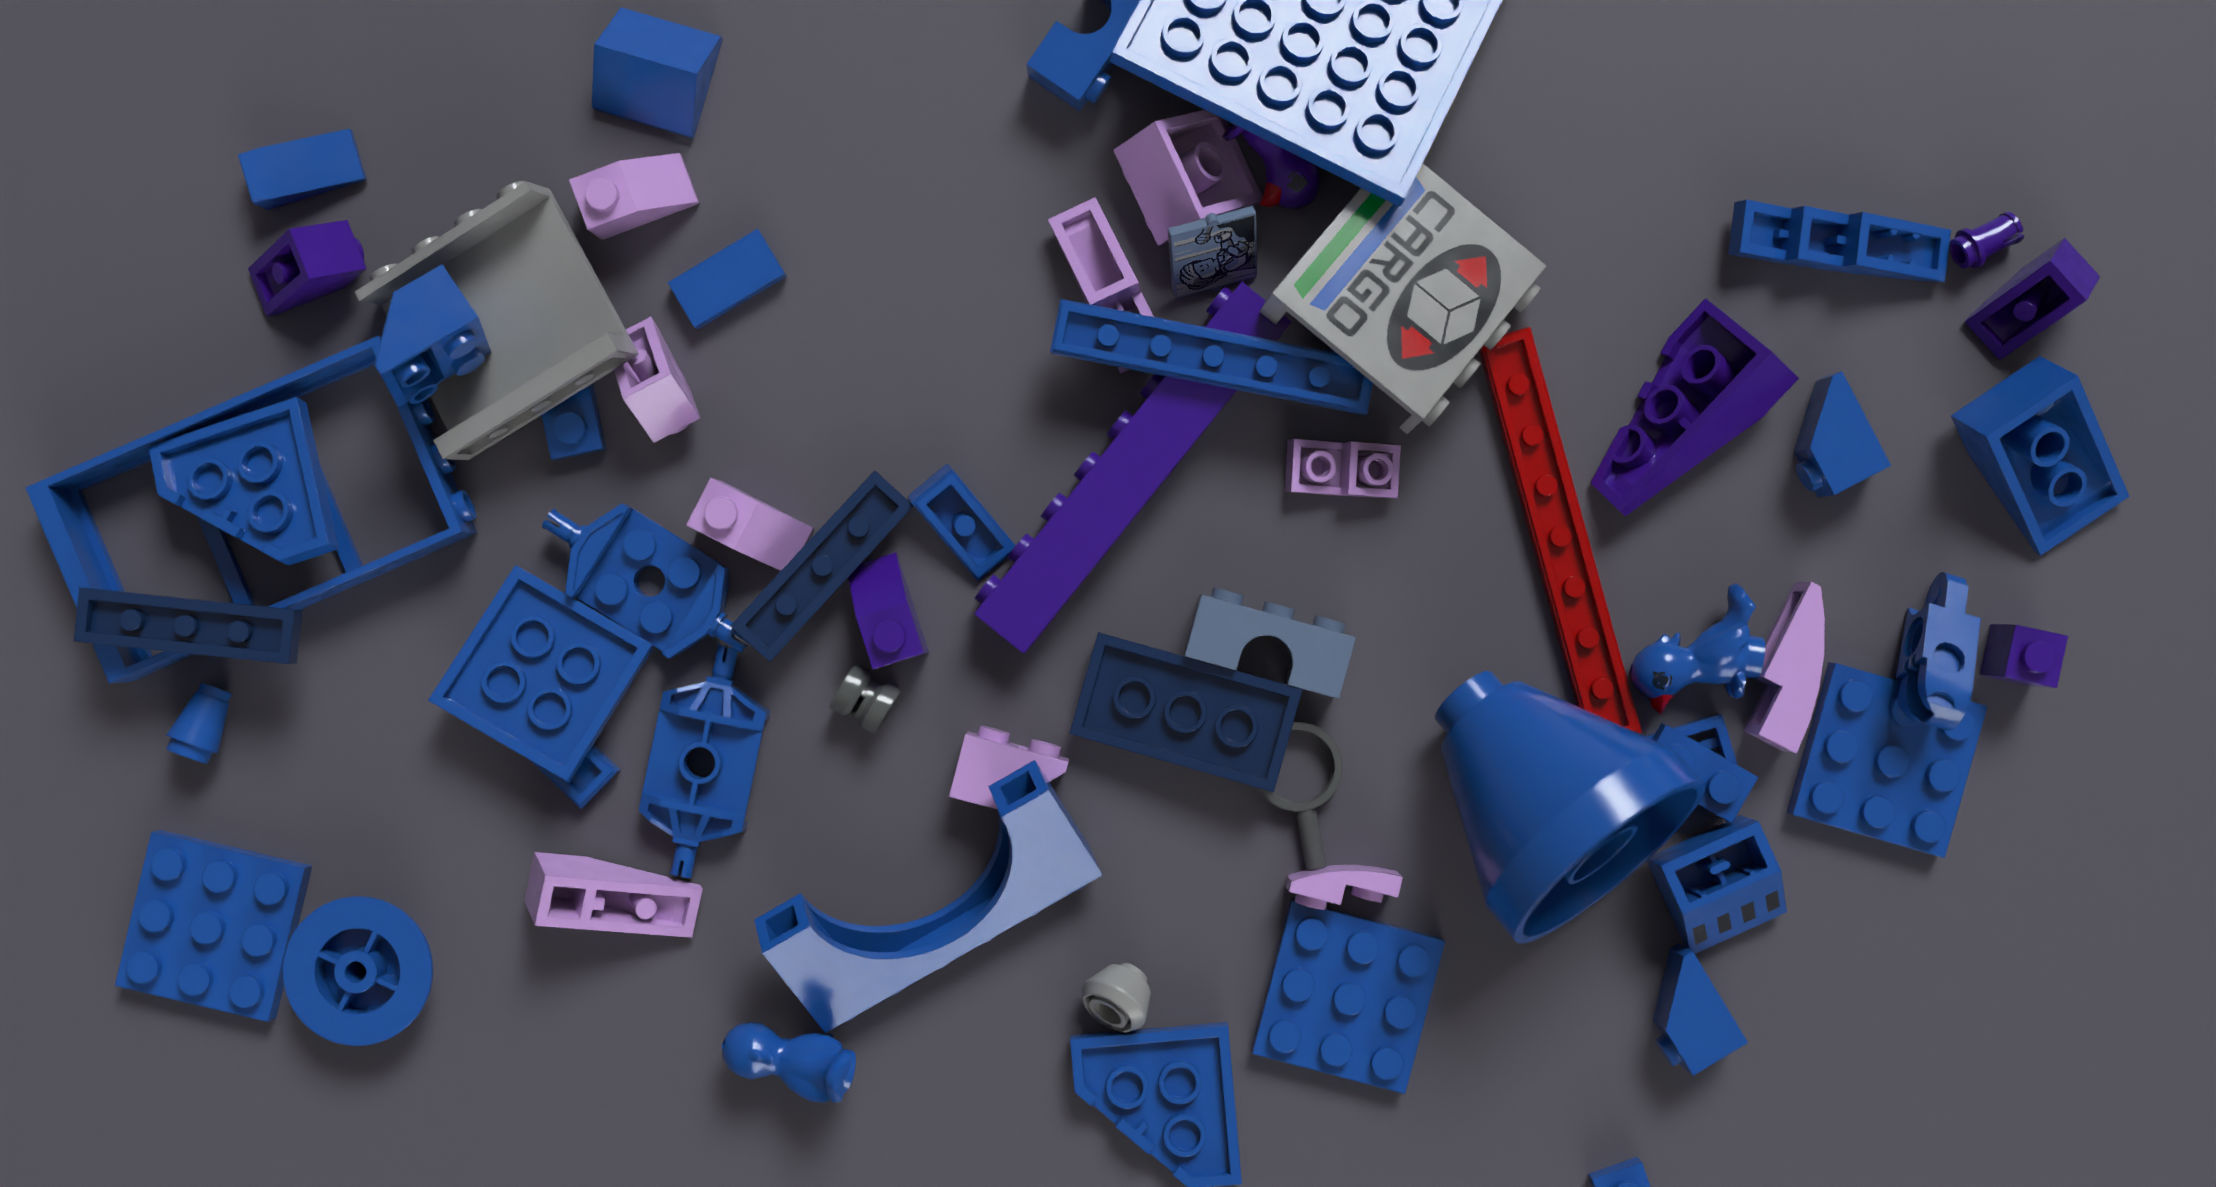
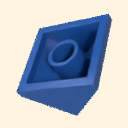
M621 7L594 44L592 109L694 139L723 38L712 33Z

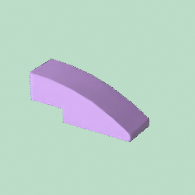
M1096 197L1048 219L1086 304L1154 317L1141 292L1139 282ZM1117 367L1120 374L1129 370L1126 368Z
M1813 582L1794 583L1765 641L1764 664L1762 672L1756 680L1766 684V687L1744 729V732L1779 750L1796 754L1811 721L1820 688L1824 660L1825 616L1821 586Z

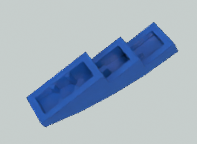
M1746 199L1734 202L1728 254L1828 271L1940 283L1945 282L1951 230L1866 212L1849 215L1809 206L1787 208Z

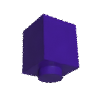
M1990 624L1980 675L2028 686L2057 688L2068 636L2016 624Z

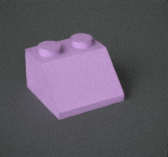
M1207 110L1154 121L1113 150L1122 168L1123 175L1141 208L1145 222L1158 246L1169 243L1168 228L1205 219L1209 213L1220 215L1250 206L1254 207L1261 203L1263 196L1236 139L1226 141L1222 137L1224 132L1230 127L1228 121Z

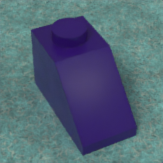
M348 220L290 228L248 267L267 317L278 315L344 289L367 269L364 263L363 247L359 240L354 237Z
M2063 238L2021 268L1970 314L1964 322L1992 353L2001 360L2086 302L2100 276L2069 241Z
M897 552L860 564L848 577L856 619L872 669L881 668L929 652Z

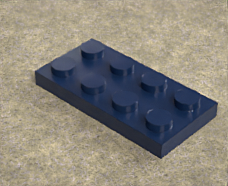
M1098 632L1069 734L1274 792L1303 689Z

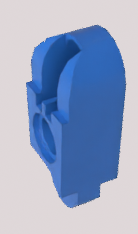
M1941 572L1935 577L1930 586L1924 608L1920 611L1912 608L1907 609L1896 678L1901 680L1898 700L1902 711L1908 717L1949 731L1955 729L1961 722L1971 700L1981 618L1965 614L1969 587L1966 579Z

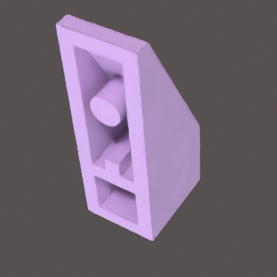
M534 852L524 902L535 926L692 938L703 888L699 884L586 856Z

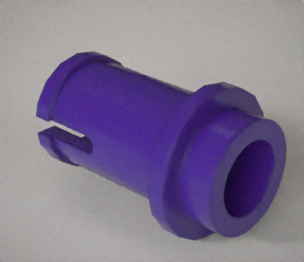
M2004 212L1999 217L1972 230L1963 228L1957 231L1955 238L1949 244L1950 254L1955 263L1961 268H1978L1985 263L1987 257L2011 245L2022 242L2024 239V235L2021 234L2024 231L2023 226L2012 212Z

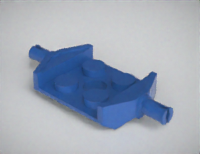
M620 504L589 525L582 526L557 512L556 509L551 510L547 515L548 518L560 526L551 520H544L542 528L569 543L571 548L565 594L572 598L580 599L635 635L651 643L654 647L663 652L662 655L667 658L676 657L708 635L711 637L716 636L737 649L740 653L748 646L735 637L736 635L744 640L730 627L733 622L726 619L728 614L724 610L729 589L730 569L627 504ZM649 566L659 568L665 576L663 590L653 597L645 595L638 585L640 573Z
M717 644L712 676H707L705 682L663 692L638 810L649 822L673 836L672 842L677 843L670 874L674 876L681 874L683 878H692L697 847L701 846L702 841L721 838L746 830L747 821H745L764 725L770 716L769 710L734 686L735 681L732 680L738 650L726 645ZM696 747L706 748L714 756L715 767L708 777H698L688 767V756Z

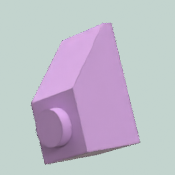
M680 153L621 160L569 179L587 230L601 240L700 204Z
M649 317L626 329L639 355L616 368L614 372L623 400L650 439L655 443L668 435L681 432L689 424L700 419V415L681 370L652 317Z
M710 478L687 523V526L780 571L805 546L815 529L714 478Z

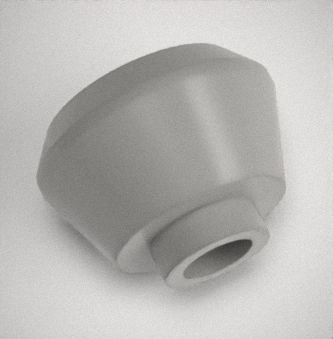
M1122 963L1121 965H1108L1086 980L1082 986V996L1085 1008L1096 1020L1113 1030L1130 1032L1141 1028L1145 1024L1151 990L1147 984L1146 975L1139 968L1129 963Z

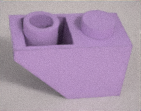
M980 726L978 734L972 732L965 734L949 797L997 809L988 786L1033 760H1036L1050 782L1066 772L1069 758L1059 756L1061 746L1031 739L1029 747L1008 742L1010 737L1008 732Z

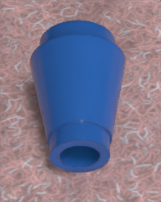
M201 682L197 692L193 694L167 732L166 736L171 738L166 750L208 764L213 752L219 754L232 693Z

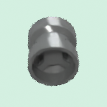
M856 663L842 682L829 708L842 716L849 714L859 719L860 726L863 729L876 735L892 711L902 690L889 682L884 684L872 679L871 671Z

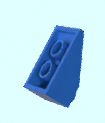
M2041 356L1951 415L1970 458L2034 552L2040 556L2130 497L2078 375Z

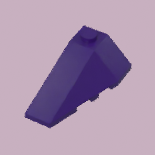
M1707 298L1694 309L1666 341L1660 353L1665 359L1652 383L1644 382L1637 395L1642 401L1629 425L1619 428L1590 482L1625 516L1760 420L1799 379L1771 350Z

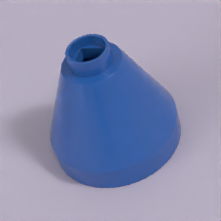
M1492 671L1481 672L1461 684L1444 700L1435 714L1436 722L1447 733L1441 744V753L1486 907L1517 943L1531 942L1551 933L1606 896L1642 866L1673 836L1695 810L1705 793L1706 784L1674 749L1524 682L1514 681L1503 685Z

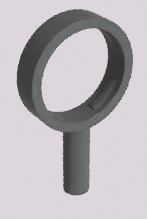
M1294 721L1292 730H1304V732L1311 733L1329 748L1333 762L1329 782L1315 797L1301 802H1292L1279 797L1274 792L1258 789L1268 801L1277 807L1288 811H1295L1306 870H1315L1327 866L1316 808L1324 804L1335 793L1342 777L1343 763L1337 744L1327 732L1311 723Z

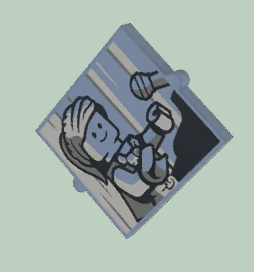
M1253 206L1220 215L1209 213L1205 219L1168 228L1171 284L1175 299L1210 289L1215 292L1220 290L1221 286L1257 277L1256 212Z

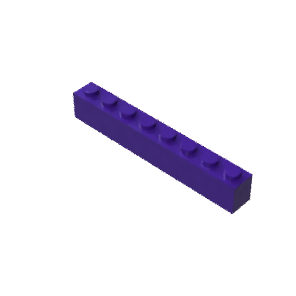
M1241 282L1234 292L1224 287L1206 310L1213 318L1205 327L1277 341L1292 321L1283 316L1276 325L1259 312L1266 300L1245 283ZM1154 374L1140 392L1147 400L1134 416L1125 410L1106 434L1114 440L1101 457L1092 451L1073 476L1081 482L1068 498L1059 492L1040 517L1047 524L1035 539L1026 533L1007 558L1014 565L1002 580L993 574L977 593L974 599L981 606L974 614L1025 654L1237 390Z

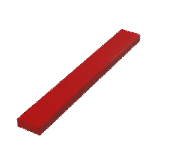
M1528 327L1506 333L1491 350L1483 345L1479 353L1576 706L1636 733H1642L1531 328Z

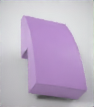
M1290 439L1287 441L1285 492L1398 498L1401 445Z
M1331 865L1315 870H1302L1287 875L1285 886L1289 892L1296 894V903L1325 910L1327 902L1341 905L1346 885L1353 886L1351 895L1362 899L1382 902L1384 894L1398 898L1403 877L1395 870L1380 867Z

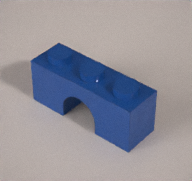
M1101 0L1107 6L1110 17L1100 30L1090 34L1073 32L1056 20L1026 64L1028 77L1079 112L1088 100L1096 104L1112 79L1111 76L1106 74L1113 65L1110 62L1112 51L1140 0Z

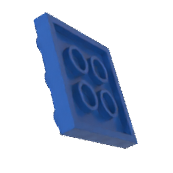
M515 565L428 701L570 783L653 651L654 646Z
M1829 662L1786 813L1945 858L1988 706L1970 701L1961 722L1955 729L1948 731L1910 718L1902 711L1898 700L1900 681Z
M164 830L151 832L115 986L266 1022L275 1019L284 987L283 961L290 938L299 924L312 865Z
M1291 898L1251 1048L1252 1054L1405 1094L1445 940L1441 937L1327 907L1325 910L1311 908L1295 902V899Z

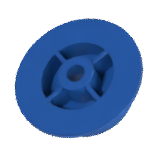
M351 896L340 898L314 910L294 931L287 945L283 961L284 988L296 1015L317 1035L343 1045L365 1046L376 1044L402 1032L422 1011L429 997L433 982L432 953L421 928L399 907L374 897ZM361 963L364 965L366 973L362 970Z

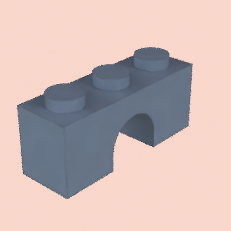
M1215 587L1211 597L1199 595L1183 653L1184 656L1236 670L1241 652L1249 641L1259 636H1272L1284 645L1288 653L1289 663L1284 679L1285 684L1340 698L1356 640L1354 636L1343 634L1346 626L1345 623L1316 615L1313 625L1292 620L1295 609L1266 601L1262 611L1242 606L1244 595Z

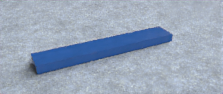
M1060 299L1050 353L1362 415H1366L1368 412L1373 382L1336 352Z

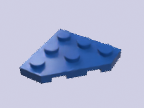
M294 397L148 446L157 494L160 497L189 511L270 557L289 566L339 549L307 403L300 398Z
M1227 1022L1139 1029L1130 1032L1116 1031L1070 1035L1074 1091L1090 1106L1093 1105L1115 1123V1127L1172 1171L1173 1176L1186 1187H1216L1242 1184Z

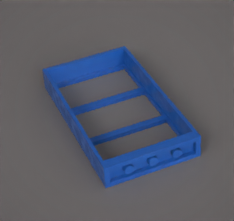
M376 336L25 487L76 608L79 588L125 591L83 495V490L150 462L148 446L294 397L299 398L375 365L382 337ZM428 399L416 404L407 402L400 406L398 410L449 529L363 565L321 468L339 548L337 553L346 573L268 607L300 610L477 534L472 520L477 518L474 504L465 490L459 491L451 473L456 470L455 460L443 459L433 441L436 439L430 423L435 422V414ZM197 516L233 603L255 605L225 532ZM92 643L109 683L133 682L196 655L163 651L152 656L150 649Z

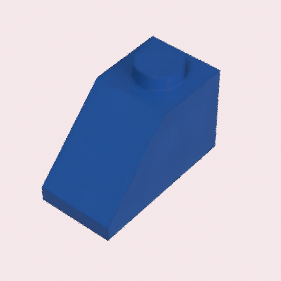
M1840 371L1817 380L1799 432L1794 453L1799 461L1796 464V471L1800 481L1808 491H1814L1819 498L1836 495L1890 467L1891 464L1843 372Z
M1680 943L1670 948L1653 1017V1022L1661 1033V1036L1656 1038L1655 1042L1672 1067L1679 1064L1694 1076L1744 1046L1748 1041L1694 952Z

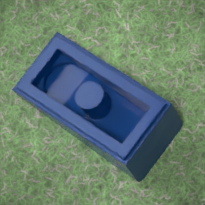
M351 129L260 147L238 154L251 200L255 205L266 210L367 180Z
M949 464L944 465L908 496L913 506L977 581L1007 558L1016 546Z

